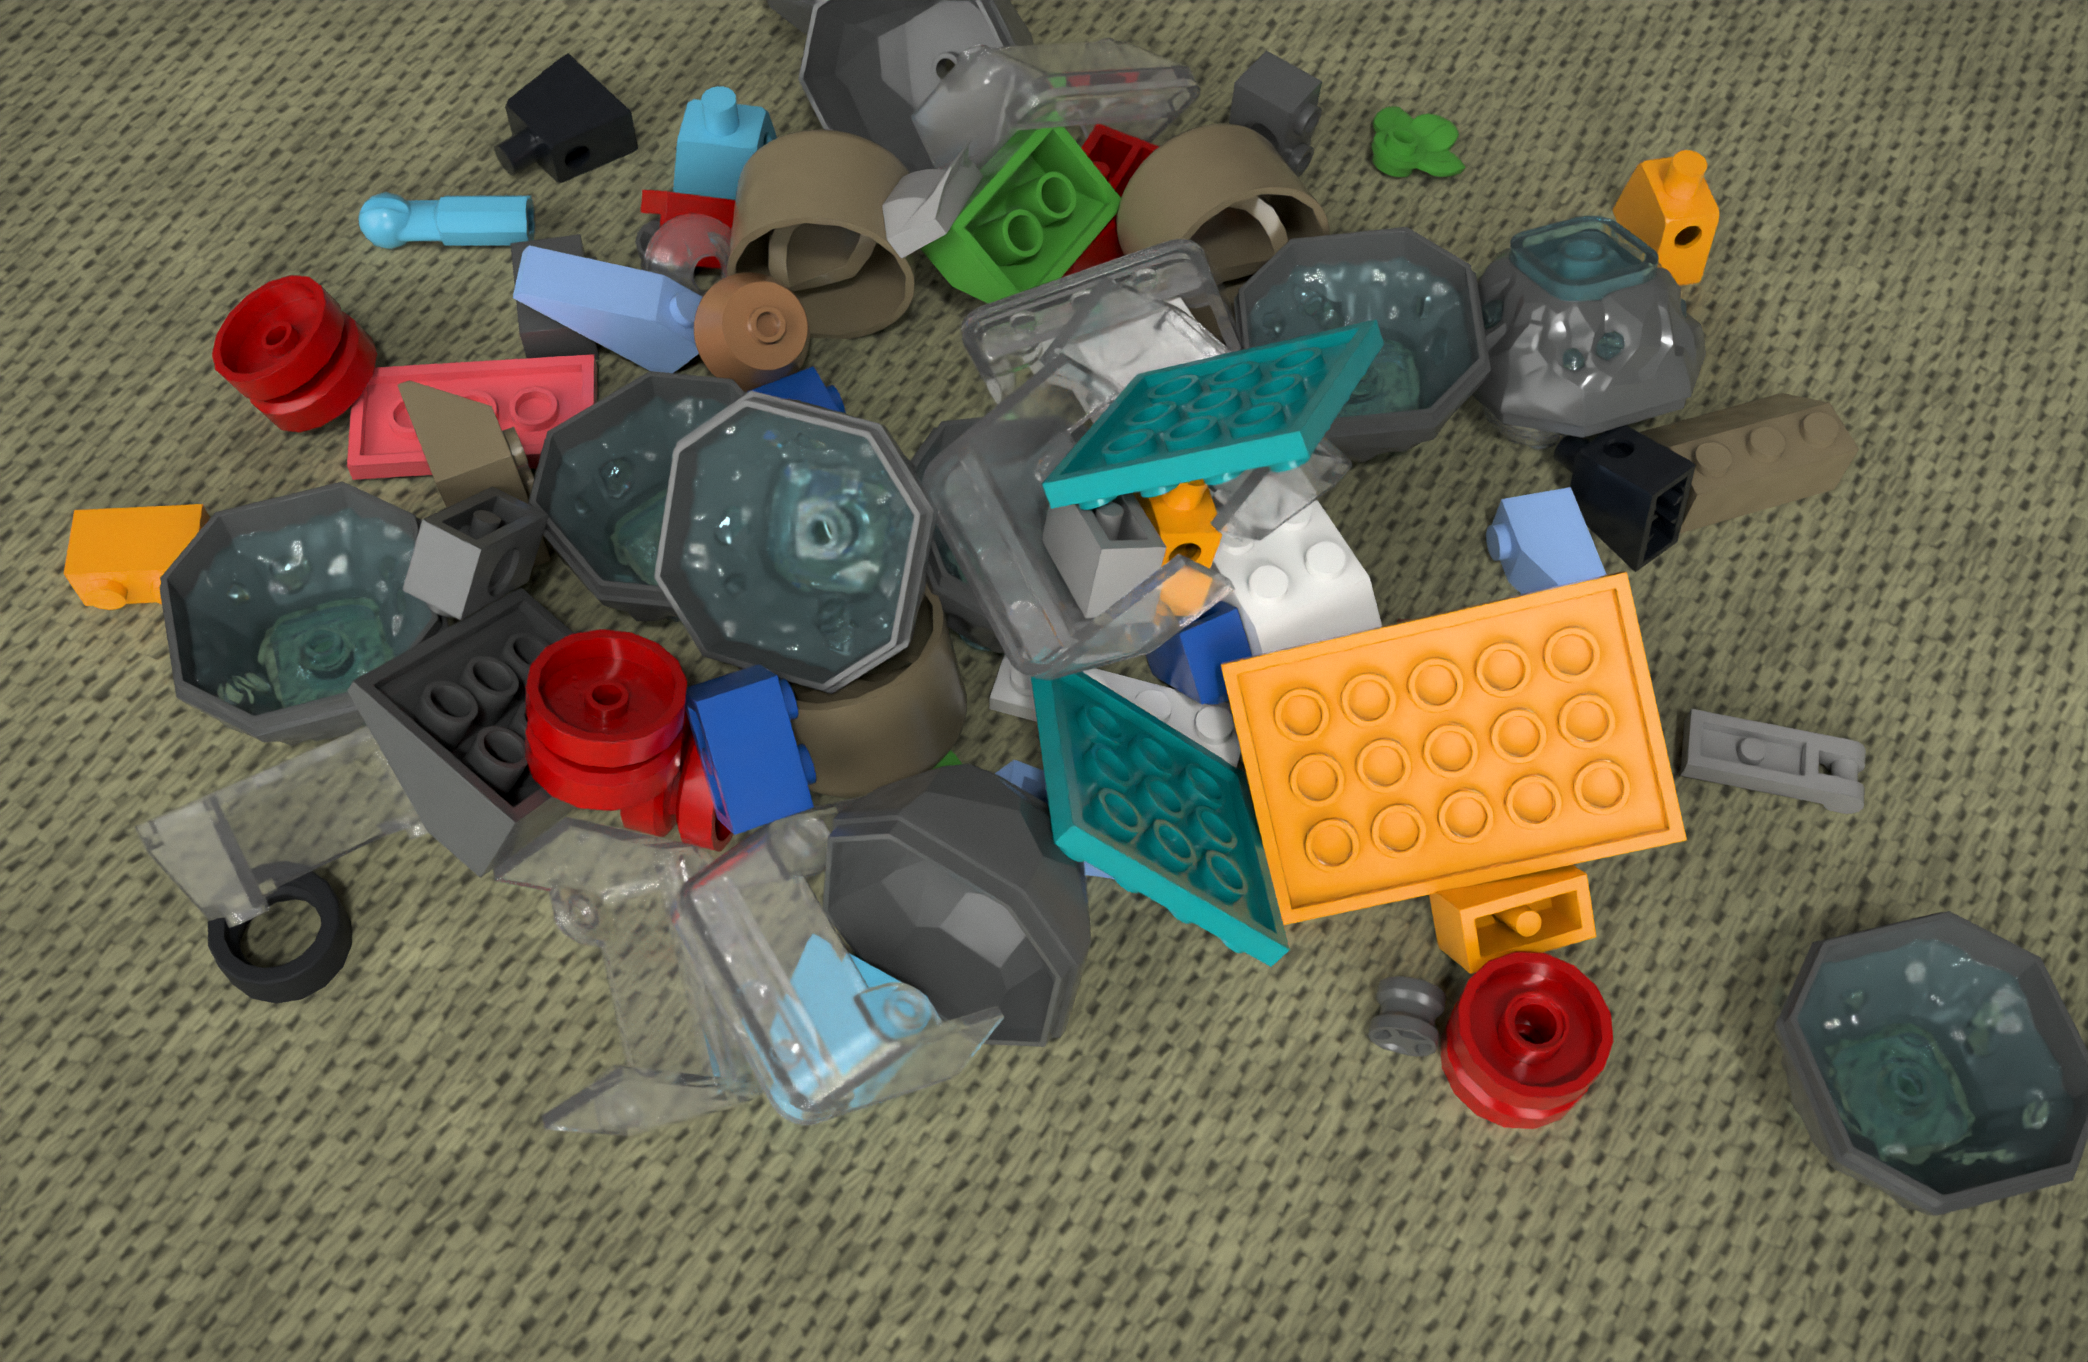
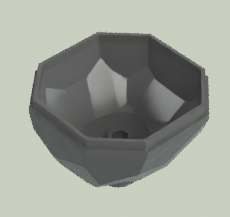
M816 0V3L813 4L798 80L823 129L852 133L883 146L894 154L910 173L926 169L944 170L957 157L969 138L972 139L969 145V158L980 170L1016 130L1028 125L1037 99L1040 67L1032 34L1010 0ZM948 59L953 61L956 66V74L953 79L946 73L945 65Z
M961 764L931 769L878 787L837 814L833 819L832 833L827 837L822 911L859 959L928 996V1011L981 1044L1045 1047L1051 1038H1060L1063 1035L1091 944V928L1084 861L1077 862L1070 859L1054 844L1049 804L999 775L971 764Z

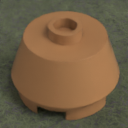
M743 272L721 279L705 293L695 314L694 340L702 361L715 377L733 379L743 391L748 392L797 373L800 370L809 350L810 327L803 305L786 285L768 275Z

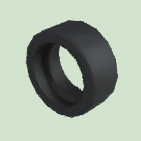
M288 864L258 868L237 879L219 897L208 921V947L220 970L236 988L250 998L275 1004L302 1000L326 987L343 968L352 946L351 920L329 882L308 868ZM290 900L306 901L317 910L321 918V927L315 941L301 956L284 965L267 968L254 966L246 960L241 951L240 941L246 926L260 911L277 902Z

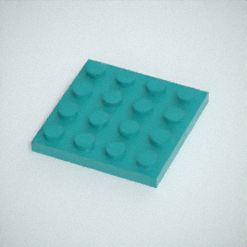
M1370 320L1136 374L1042 483L1051 509L1078 504L1080 509L1089 510L1101 507L1113 501L1119 495L1140 492L1142 497L1150 498L1165 494L1184 482L1203 479L1206 485H1217L1238 477L1245 470L1268 466L1272 472H1283L1303 465L1311 458V454L1325 433L1331 428V424L1350 399V395L1362 377L1367 373V369L1383 347L1384 342L1377 320Z
M1046 650L1030 666V675L1054 844L1070 859L1077 862L1085 861L1112 876L1125 890L1131 893L1140 892L1165 906L1181 922L1186 924L1194 923L1219 937L1232 951L1240 954L1245 952L1272 967L1290 951L1244 771L1232 766L1215 753Z

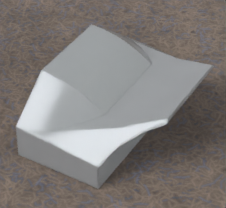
M969 138L957 157L944 170L926 169L903 176L883 203L886 238L901 259L947 234L983 178L982 173L969 158V145L972 139Z

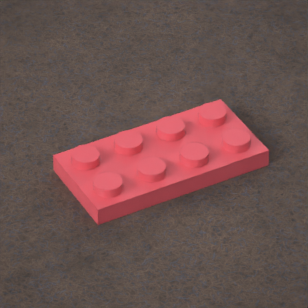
M594 354L375 367L374 373L362 395L351 405L347 468L353 480L432 475L397 386L409 380L492 406L501 430L515 428L527 457L529 468H537L547 432L597 402V365Z

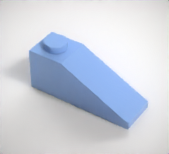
M530 245L523 250L513 293L515 300L649 371L674 373L699 354L694 340L695 314L703 298L699 294L662 274Z
M1571 487L1501 499L1492 525L1487 527V548L1491 558L1494 561L1501 562L1508 582L1521 594L1607 575Z

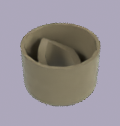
M1227 123L1210 124L1190 129L1171 138L1153 151L1136 169L1125 187L1116 220L1117 236L1122 252L1152 297H1181L1208 339L1214 342L1237 339L1234 297L1239 293V288L1289 240L1330 235L1329 223L1324 210L1274 146L1253 129ZM1300 287L1295 289L1294 297L1296 302L1298 303L1308 291ZM1270 312L1262 314L1260 320L1261 329L1274 322Z
M826 129L803 130L780 136L768 142L747 160L738 179L727 276L743 272H754L768 275L782 282L797 296L803 305L809 322L810 338L852 339L873 334L890 326L905 313L912 301L915 287L917 250L902 259L899 257L886 238L882 205L899 180L910 173L909 170L894 154L883 146L862 136L843 131Z
M876 561L838 563L807 572L794 578V580L853 597L872 598L882 594L890 586L894 564ZM927 584L918 610L913 640L908 647L833 694L788 681L798 707V718L790 720L796 744L803 743L806 746L816 772V783L808 785L809 790L828 796L864 797L878 787L933 769L948 754L958 740L966 720V689L942 604L938 595L930 592ZM840 607L827 609L824 612V623L827 629L822 637L833 640V644L843 655L848 656L855 651L857 639L849 631L847 614Z

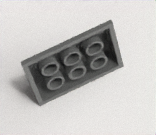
M521 587L353 680L347 690L427 832L480 878L576 808V806L552 797L533 779L525 757V732L528 721L526 716V684L530 665L545 647L574 633Z

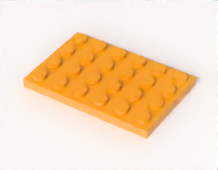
M1625 571L1221 664L1260 835L1284 925L1434 894L1435 891L1487 883L1687 840L1628 574Z

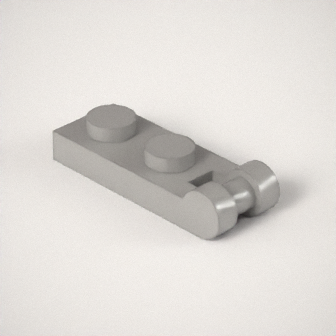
M1691 709L1684 720L1680 776L1821 803L1829 811L1852 814L1859 812L1864 807L1865 788L1863 784L1858 782V773L1865 768L1866 749L1860 742ZM1819 764L1825 765L1826 769L1831 772V775L1818 773Z

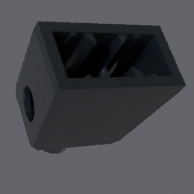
M569 53L559 58L508 99L505 109L512 136L494 146L499 162L510 175L514 176L536 162L558 183L566 182L638 150L631 111Z
M1627 425L1605 431L1592 441L1586 437L1566 435L1559 442L1553 457L1554 460L1572 473L1570 487L1587 527L1634 572H1637L1678 542L1696 467L1693 462Z

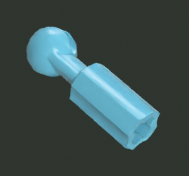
M383 192L371 196L364 202L359 212V226L371 243L386 249L403 246L408 241H442L444 246H511L510 243L534 240V205L531 196L440 197L439 200H405L400 195Z

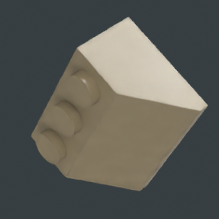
M410 380L397 385L446 508L492 486L528 504L534 478L528 466L527 457L515 428L512 427L502 431L492 406ZM544 535L542 536L533 567L551 561L543 539Z
M1785 393L1639 432L1687 458L1696 465L1680 533L1834 490L1859 450L1830 402Z

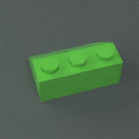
M1053 112L1016 130L979 170L983 178L947 234L920 248L952 287L1019 319L1028 317L1114 217L1121 200L1118 193Z

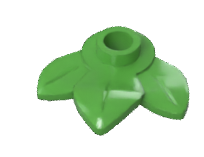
M1397 106L1383 108L1376 114L1372 123L1376 134L1371 148L1373 151L1372 161L1380 171L1394 177H1407L1412 174L1415 168L1437 177H1450L1464 171L1465 165L1449 151L1459 136L1458 129L1450 120L1435 114H1422L1412 118L1401 107Z

